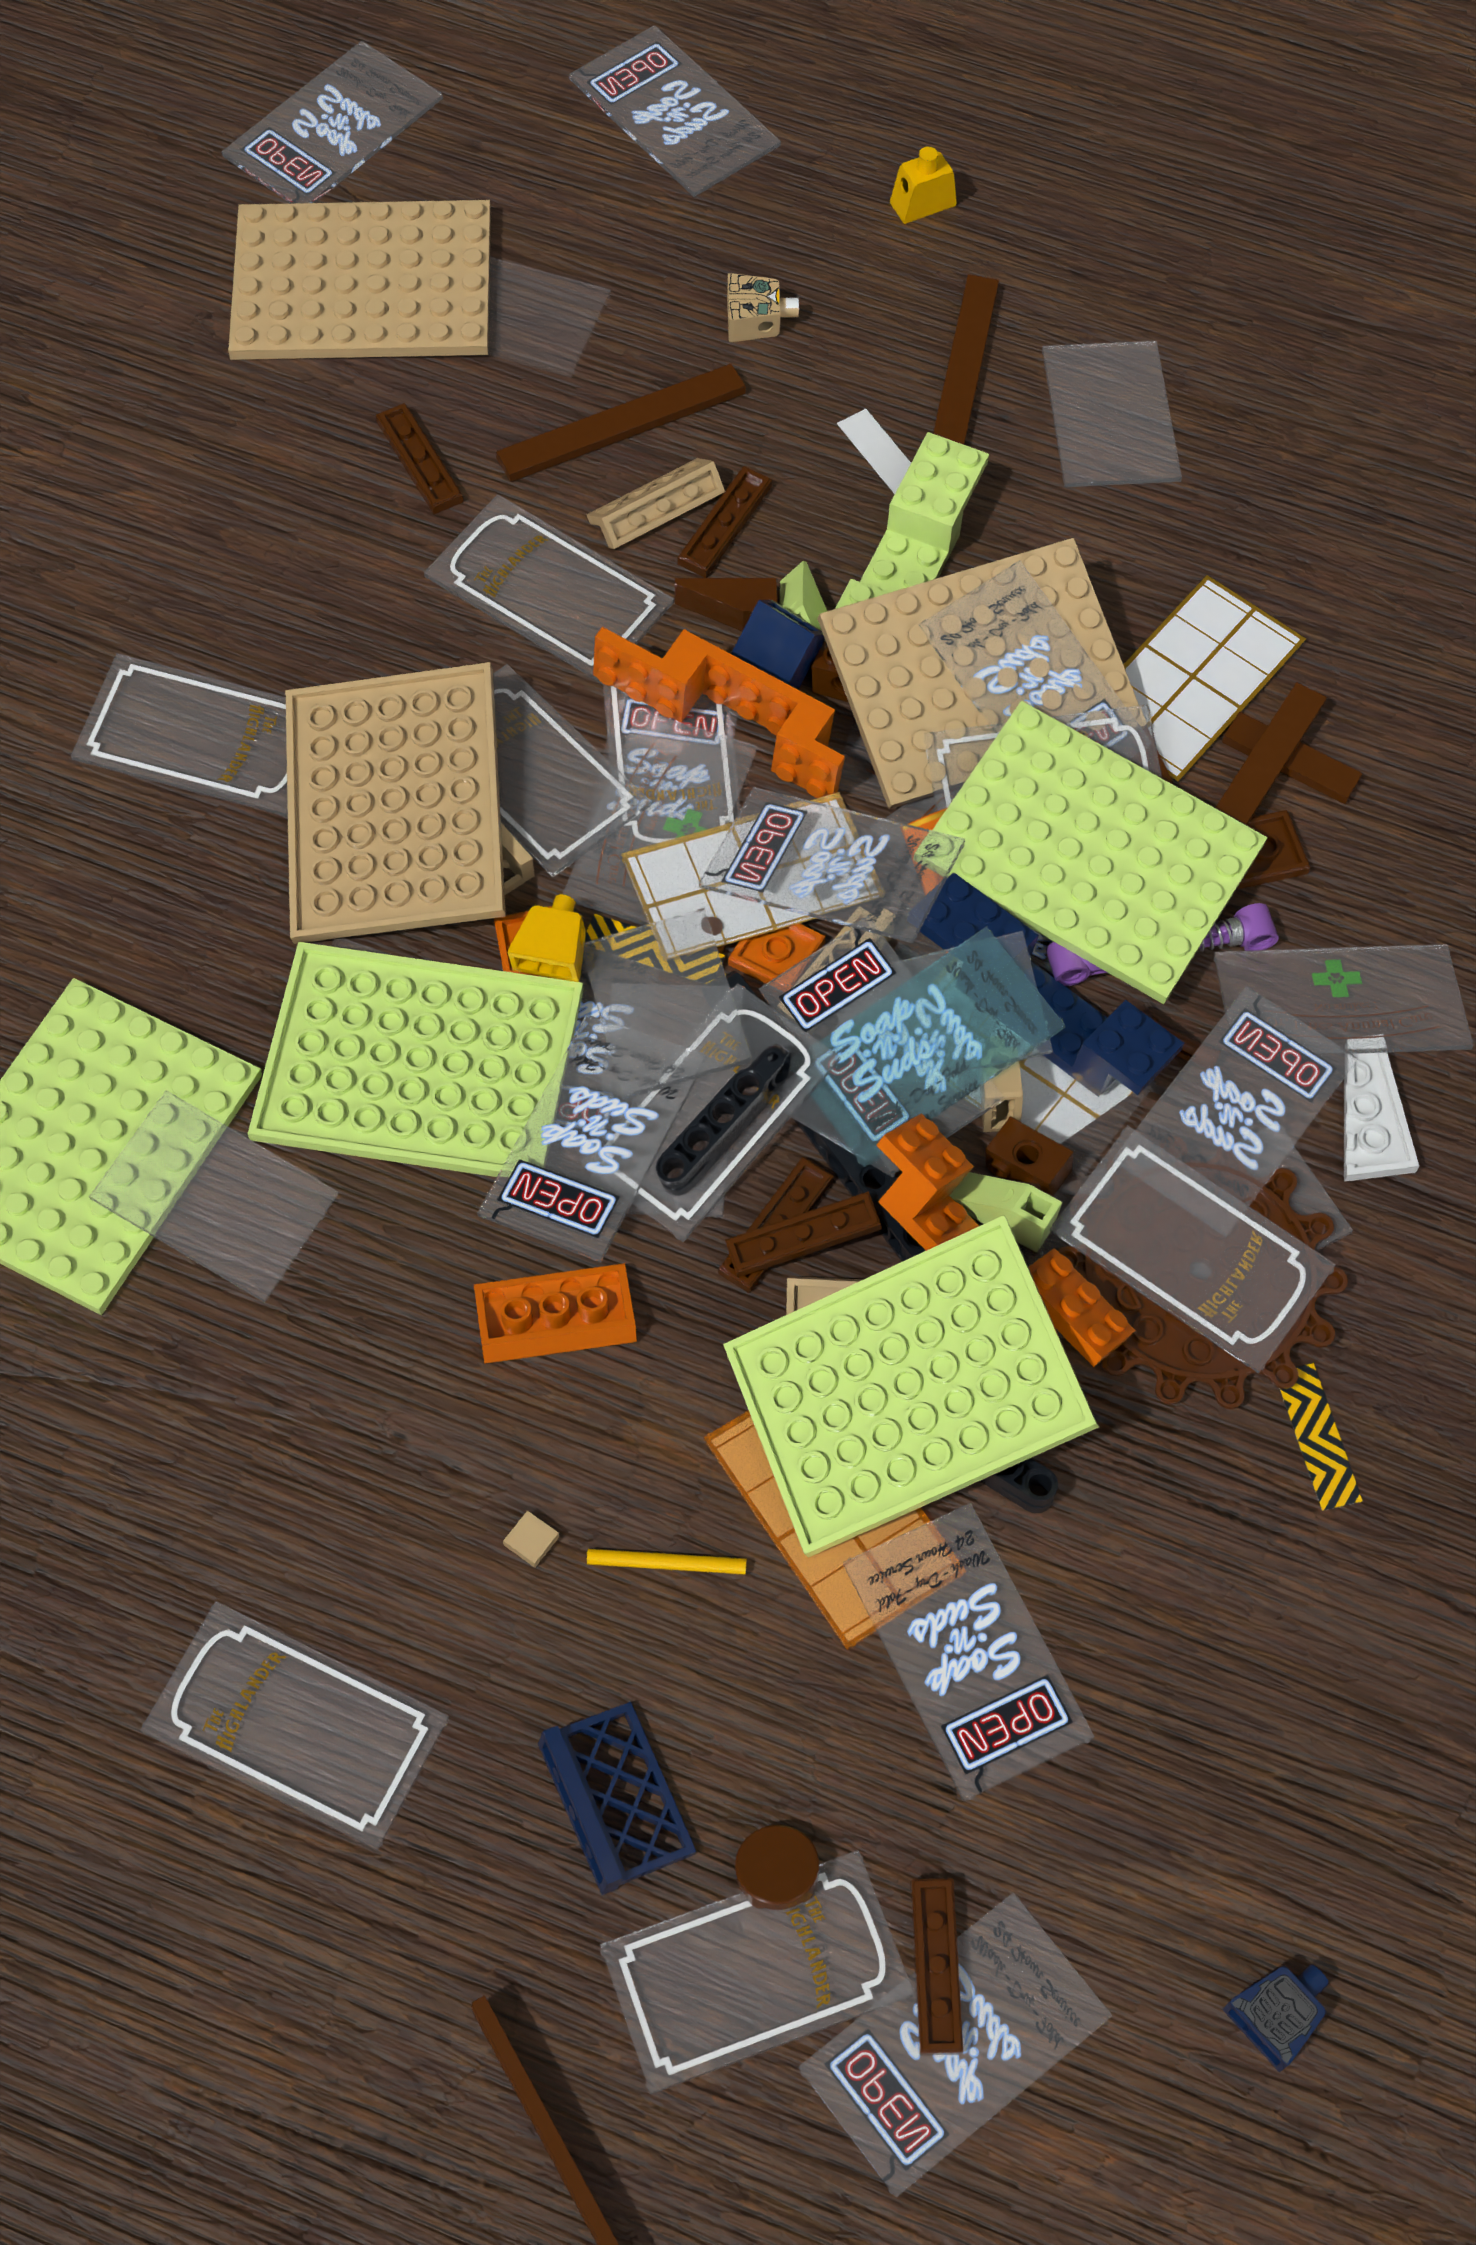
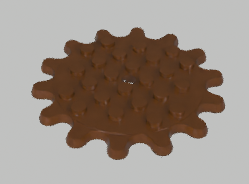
M1167 1137L1170 1145L1167 1144L1166 1146V1142H1164L1158 1148L1161 1161L1176 1171L1178 1170L1179 1173L1200 1187L1202 1184L1203 1189L1206 1184L1212 1190L1213 1196L1217 1198L1219 1193L1224 1203L1227 1199L1232 1202L1231 1208L1299 1252L1294 1261L1304 1268V1286L1298 1299L1275 1331L1259 1343L1251 1345L1237 1339L1232 1346L1084 1244L1076 1247H1062L1058 1249V1252L1066 1256L1072 1262L1073 1267L1088 1282L1094 1284L1114 1309L1123 1313L1128 1323L1136 1330L1124 1343L1101 1361L1106 1373L1112 1376H1120L1135 1365H1143L1154 1371L1157 1380L1155 1394L1160 1402L1167 1405L1177 1404L1181 1401L1189 1384L1193 1382L1205 1383L1213 1390L1216 1401L1222 1408L1233 1410L1243 1403V1382L1251 1374H1259L1266 1377L1273 1385L1280 1389H1288L1296 1384L1299 1377L1298 1370L1290 1358V1349L1296 1343H1307L1318 1348L1331 1345L1335 1339V1329L1329 1322L1317 1314L1315 1302L1322 1295H1333L1343 1292L1347 1287L1348 1279L1345 1272L1340 1268L1326 1266L1317 1260L1314 1251L1315 1246L1320 1241L1331 1236L1334 1224L1332 1219L1324 1213L1299 1215L1291 1209L1289 1197L1297 1186V1179L1292 1171L1279 1168L1263 1179L1253 1178L1246 1173L1244 1166L1235 1158L1232 1150L1224 1152L1222 1147L1217 1149L1215 1157L1211 1161L1206 1162V1164H1200V1162L1195 1160L1193 1162L1191 1159L1189 1163L1185 1159L1182 1163L1183 1152L1185 1157L1186 1154L1188 1155L1189 1161V1154L1185 1143L1177 1137H1172L1174 1139L1173 1143ZM1239 1149L1240 1152H1241L1243 1155H1245L1244 1150ZM1120 1156L1112 1157L1107 1162L1106 1173H1108ZM1126 1157L1110 1178L1114 1186L1112 1195L1104 1200L1094 1199L1078 1221L1087 1230L1086 1240L1228 1337L1232 1338L1236 1331L1248 1339H1255L1261 1336L1274 1323L1297 1289L1300 1273L1298 1269L1286 1262L1291 1253L1231 1213H1226L1222 1207L1216 1206V1203L1207 1197L1205 1199L1204 1195H1200L1198 1191L1195 1192L1191 1186H1186L1183 1181L1180 1182L1179 1178L1171 1176L1161 1166H1156L1151 1170H1142ZM1218 1171L1220 1172V1183L1221 1179L1224 1178L1222 1183L1225 1182V1185H1227V1181H1229L1232 1186L1231 1189H1228V1186L1226 1188L1225 1185H1221L1217 1181ZM1234 1181L1235 1192L1237 1189V1183L1239 1184L1240 1194L1242 1185L1246 1186L1249 1190V1192L1247 1193L1246 1190L1243 1188L1242 1198H1240L1239 1191L1237 1192V1194H1234L1233 1192ZM1077 1195L1071 1199L1068 1210L1072 1218L1075 1217L1090 1196ZM1252 1231L1256 1237L1261 1238V1247L1250 1240V1238L1255 1240ZM1249 1243L1250 1247H1256V1251L1260 1249L1258 1255L1255 1252H1252L1251 1249L1247 1248ZM1246 1251L1254 1254L1255 1260L1253 1264L1242 1257ZM1247 1253V1254L1245 1255V1256H1247L1248 1258H1250L1251 1260H1253V1257H1252L1251 1254H1248V1253ZM1241 1260L1253 1266L1252 1269L1247 1266L1249 1272L1238 1266L1239 1263L1244 1266ZM1197 1264L1203 1265L1208 1269L1210 1277L1206 1281L1196 1279L1192 1275L1190 1276V1267ZM1236 1268L1245 1277L1243 1281L1230 1277L1231 1274L1235 1276L1237 1272L1234 1270ZM1228 1278L1230 1279L1228 1282L1238 1287L1236 1290L1227 1283H1225L1228 1280ZM1224 1285L1234 1293L1228 1297L1218 1290ZM1215 1293H1217L1221 1297L1219 1298V1296L1216 1295L1214 1297L1215 1301L1222 1302L1224 1299L1226 1301L1221 1305H1217L1213 1303L1212 1297ZM1209 1301L1210 1303L1219 1308L1215 1309L1214 1307L1205 1302ZM1233 1301H1235L1234 1304H1236V1305L1239 1304L1238 1307H1241V1306H1242V1308H1241V1309H1238V1308H1236L1235 1306H1233L1231 1303H1232ZM1204 1304L1217 1314L1210 1319V1317L1205 1316L1204 1313L1197 1309L1200 1307L1209 1313L1207 1309L1201 1306ZM1230 1305L1232 1308H1234V1309L1237 1310L1238 1312L1232 1311V1312H1234L1237 1316L1228 1324V1322L1230 1321V1319L1227 1318L1226 1316H1224V1315L1221 1314V1313L1224 1312V1313H1226L1228 1316H1230L1231 1318H1233V1317L1235 1316V1314L1233 1315L1232 1313H1229V1311L1225 1310L1226 1308H1228L1229 1310H1232V1309H1230V1308L1228 1307V1306Z

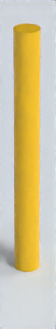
M588 1549L587 1565L746 1575L747 1559L603 1549Z

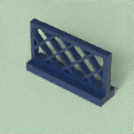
M631 1702L560 1729L557 1725L542 1732L538 1746L601 1895L617 1890L619 1885L695 1855L696 1849ZM623 1716L626 1717L631 1729L627 1742L605 1733L609 1721ZM603 1724L601 1731L594 1729V1727ZM582 1732L596 1738L597 1741L590 1757L574 1751L568 1737ZM634 1738L638 1747L631 1745ZM601 1741L624 1750L617 1768L594 1759ZM627 1753L644 1759L648 1769L643 1780L621 1771ZM579 1762L586 1765L584 1772L582 1771ZM590 1767L613 1776L606 1795L589 1787L586 1776ZM650 1774L654 1781V1784L648 1782ZM617 1778L640 1788L633 1806L610 1797ZM644 1790L661 1797L664 1807L660 1818L637 1808ZM595 1800L602 1802L600 1810L598 1809ZM606 1805L629 1814L622 1833L605 1825L602 1815ZM666 1813H668L671 1822L664 1820ZM634 1816L656 1825L649 1844L626 1835ZM660 1828L677 1834L682 1848L668 1853L654 1847ZM611 1837L616 1840H619L616 1848L613 1844ZM623 1843L646 1852L641 1865L625 1871L618 1855ZM650 1854L658 1857L657 1859L647 1862Z

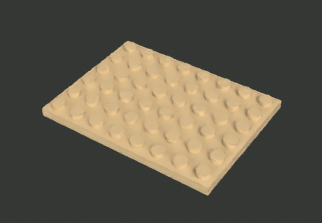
M490 200L239 204L228 348L230 360L488 355Z
M1074 538L820 613L817 618L889 809L943 793L942 780L945 774L948 790L962 787L994 739L949 745L950 754L942 755L944 766L938 762L936 750L944 749L943 740H959L966 737L999 733L1010 718L1003 715V710L1010 706L1009 713L1012 715L1021 701H1029V694L1031 692L1040 691L1042 685H1048L1047 681L1054 679L1048 676L1049 671L1060 675L1065 670H1078L1080 675L1077 676L1081 678V681L1077 683L1082 686L1081 689L1076 684H1074L1073 689L1061 686L1065 690L1063 695H1059L1053 690H1047L1041 696L1043 706L1033 705L1034 708L1067 725L1082 713L1105 700L1123 726L1131 727L1136 732L1144 729L1147 725ZM1019 587H1024V588H1020V590H1025V591H1026V592H1020V591H1016V592H1015V593H1021V595H1016V594H1014V590H1018ZM1011 592H1013L1012 595L1016 596V598L1012 597L1013 599L1006 597L1011 601H1007L1003 606L1000 605L1001 607L998 606L997 609L996 607L988 609L989 606L996 605L998 601L1005 602L1002 598L1009 596ZM1033 603H1035V605H1036L1037 607H1039V608H1041V609H1043V610H1040V609H1038V608H1037V609H1031V608H1030V605H1033ZM1026 607H1029L1028 609L1032 610V612L1035 611L1037 613L1034 614L1029 612V614H1024L1025 616L1030 618V620L1026 622H1021L1020 620L1027 619V617H1020L1021 615L1016 614L1018 613L1023 615L1022 610L1026 609ZM994 610H995V613L1000 612L999 610H1003V612H1002L1001 614H998V615L993 614V611H994ZM969 619H974L976 621V624H971V626H968L969 628L973 629V632L963 634L962 632L971 631V629H962L961 625L965 626L966 624L964 622L969 624ZM1000 621H1004V623H1006V624L1009 625V626H1007V625H1002V626H1006L1007 628L1002 627L1003 630L1001 631V632H1002V637H1001V638H999V636H1000V634H1001L999 631H992V632H990L991 634H993V635H995V636H992V635H990V634L988 633V632L991 631V630L1001 629V628L998 627V625L1003 624V623H1001ZM949 635H952L951 637H955V638H960V637H961V639H952V638L949 637ZM943 636H947L946 638H943V640H952L953 645H946L945 643L950 644L952 643V641H941L940 638ZM1042 636L1048 638L1049 641L1045 642L1049 646V652L1031 649L1033 652L1045 656L1048 659V663L1043 659L1021 661L1024 667L1012 666L1016 669L1015 671L1004 668L998 674H992L983 678V681L973 678L976 673L985 668L999 667L998 661L1004 659L1006 654H1014L1016 649L1022 650L1021 645L1030 647L1029 643L1033 637ZM974 640H980V641H977V642H979L980 644H976V645L982 646V647H984V648H980V647H977V646H975V645H973V646L975 647V649H974V648L965 647V646H968V644H970V643H972V642L976 643ZM1024 668H1029V672L1033 677L1043 679L1042 683H1036L1038 685L1037 688L1031 690L1022 688V684H1029L1018 677L1020 673L1026 675L1023 672ZM996 675L998 683L995 687L1012 688L1017 683L1014 689L1001 695L991 694L986 688ZM1017 688L1023 689L1024 694L1022 696L1016 694ZM1091 712L1085 718V722L1105 720L1103 715L1098 712ZM1105 725L1091 726L1087 728L1090 731L1099 732L1105 727Z
M491 663L285 690L290 938L292 942L297 944L298 942L305 943L506 917L494 681Z

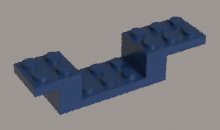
M954 872L909 914L907 923L963 964L956 986L958 992L974 1004L978 1003V1007H980L982 1000L985 999L987 1006L985 1001H983L981 1005L982 1010L986 1011V1007L987 1009L989 1008V1012L991 1009L995 1013L998 1010V1014L994 1019L1098 1097L1115 1079L1136 1095H1139L1175 1058L1184 1045V1042L1127 1000L1107 1018L1059 981H1055V978L1030 961L1039 935ZM976 951L978 958L974 954V963L969 965L967 959L970 957L969 960L972 963V953ZM977 960H979L980 962L984 961V963L982 964L983 967H982V968L980 967L979 971L976 972V971H975V963H976V961H977ZM991 970V977L994 974L993 981L995 979H998L999 984H1002V986H1004V992L1002 988L1001 992L999 993L1000 985L997 990V986L994 987L992 981L989 985L990 979L988 980V983L985 984L982 980L981 974H984V980L986 982L988 979L987 972ZM964 973L967 979L971 980L972 987L975 986V991L974 988L972 991L969 988L967 996L966 992L969 985L965 986L967 984L966 978L963 982L961 981V975ZM1011 997L1014 999L1016 1006L1020 1007L1019 1014L1024 1012L1026 1019L1031 1020V1024L1034 1025V1028H1037V1031H1033L1034 1036H1032V1025L1030 1026L1031 1031L1028 1030L1030 1022H1028L1027 1026H1025L1027 1020L1023 1023L1025 1016L1021 1021V1017L1014 1013V1008L1011 1007L1014 1006L1010 1000ZM1006 1003H1009L1011 1005H1007L1008 1010L1010 1009V1013H1007L1004 1007Z

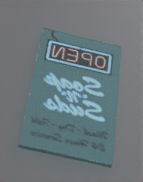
M986 926L807 1050L810 1056V1065L804 1073L811 1078L804 1085V1088L855 1155L857 1162L865 1167L884 1154L876 1144L885 1134L921 1113L932 1121L961 1101L962 1097L965 1098L968 1096V1093L971 1094V1091H975L977 1087L979 1088L1066 1027L1063 1020L1058 1017L995 938L993 932ZM803 1053L791 1061L790 1072L794 1073L800 1082L803 1078L796 1073L805 1063Z

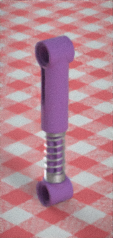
M1262 903L1247 905L1237 911L1234 918H1229L1225 921L1220 920L1217 924L1215 923L1201 944L1200 951L1203 952L1206 947L1213 950L1214 946L1217 945L1222 949L1223 944H1228L1230 947L1240 945L1247 952H1259L1272 947L1277 943L1279 936L1268 906ZM1052 942L1046 948L1055 981H1059L1064 986L1078 984L1089 976L1108 973L1055 942Z

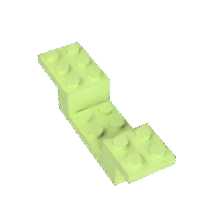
M927 432L890 503L887 530L860 582L850 579L835 609L939 578L960 536L963 511L988 463V453Z

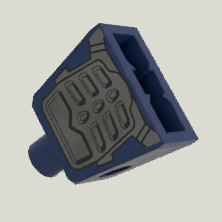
M1312 1964L1298 1977L1283 1965L1235 1996L1222 2010L1280 2073L1294 2060L1327 2011L1315 1997L1329 1984V1981L1321 1970Z

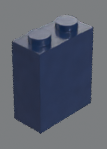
M758 600L731 654L786 684L799 689L825 638L820 629L775 601Z

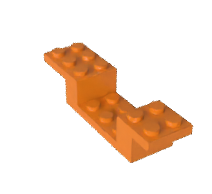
M604 627L596 634L593 676L597 677L600 682L607 686L616 687L627 693L631 699L637 702H644L655 708L662 716L673 718L681 723L703 693L714 703L723 704L731 708L742 718L753 720L776 735L771 771L776 773L780 779L804 788L815 798L826 800L836 797L845 756L828 747L835 709L683 629L663 658Z
M921 1113L885 1134L876 1146L902 1171V1174L878 1202L926 1251L979 1227L967 1214L966 1209L949 1196L974 1166L966 1159L962 1150L953 1146L933 1121L927 1119ZM1055 1248L1028 1267L1054 1327L1093 1367L1136 1331L1128 1323L1124 1314L1114 1309L1100 1294L1098 1288L1088 1282L1073 1267L1072 1262Z

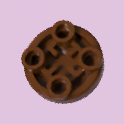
M771 1825L760 1828L743 1841L737 1852L735 1860L737 1882L741 1891L748 1898L749 1903L758 1909L783 1910L807 1902L812 1898L819 1878V1858L816 1848L805 1834L793 1827Z

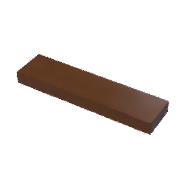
M406 403L376 414V421L433 515L463 503L462 493Z
M743 466L679 554L677 565L707 578L772 487V479Z
M1239 712L1225 733L1222 743L1249 756L1268 725ZM1300 742L1281 772L1343 804H1346L1363 774Z
M802 1156L746 1232L811 1211L833 1182L834 1176ZM729 1254L719 1267L718 1274L750 1294L768 1268L737 1278Z
M868 1191L725 1239L737 1278L881 1230L882 1228Z
M954 1878L912 1879L911 1900L919 2056L962 2055L963 2037Z

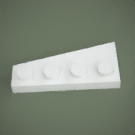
M1384 1040L1347 1041L1344 1047V1182L1416 1173L1419 1163Z

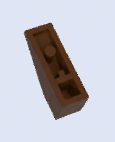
M675 578V605L740 631H743L758 600H773L777 603L776 578Z

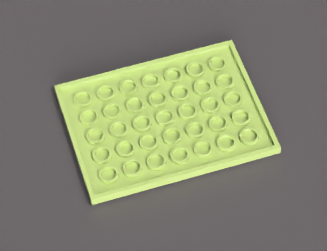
M1021 701L915 854L914 862L918 865L924 863L921 865L922 867L930 866L926 869L945 880L953 872L1027 927L1164 1004L1268 837ZM936 846H940L939 850L936 851V852H934V851H935L937 848L933 849V850L930 851V852H927V851L931 850L932 848H934V847H936ZM928 853H934L933 856H935V858H931L929 860L928 858L921 859Z
M298 942L248 1130L249 1140L509 1179L519 1159L546 1169L551 1143L547 1145L541 1143L547 1139L541 1137L542 1132H544L541 1129L542 1126L555 1124L584 990L583 983Z
M73 978L0 1080V1264L102 1315L262 1077L261 1068Z
M1005 1215L723 1344L802 1550L808 1558L1099 1428Z

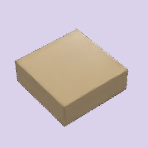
M526 1511L503 1540V1544L536 1568L559 1538V1532L529 1511Z

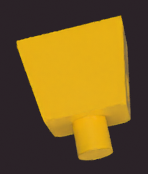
M923 147L919 151L918 158L904 162L899 166L890 204L903 224L956 206L954 172L941 152H938L933 147Z
M559 894L555 896L552 908L537 905L531 907L507 952L513 971L579 982L586 930L582 915L573 912L576 901L572 897Z

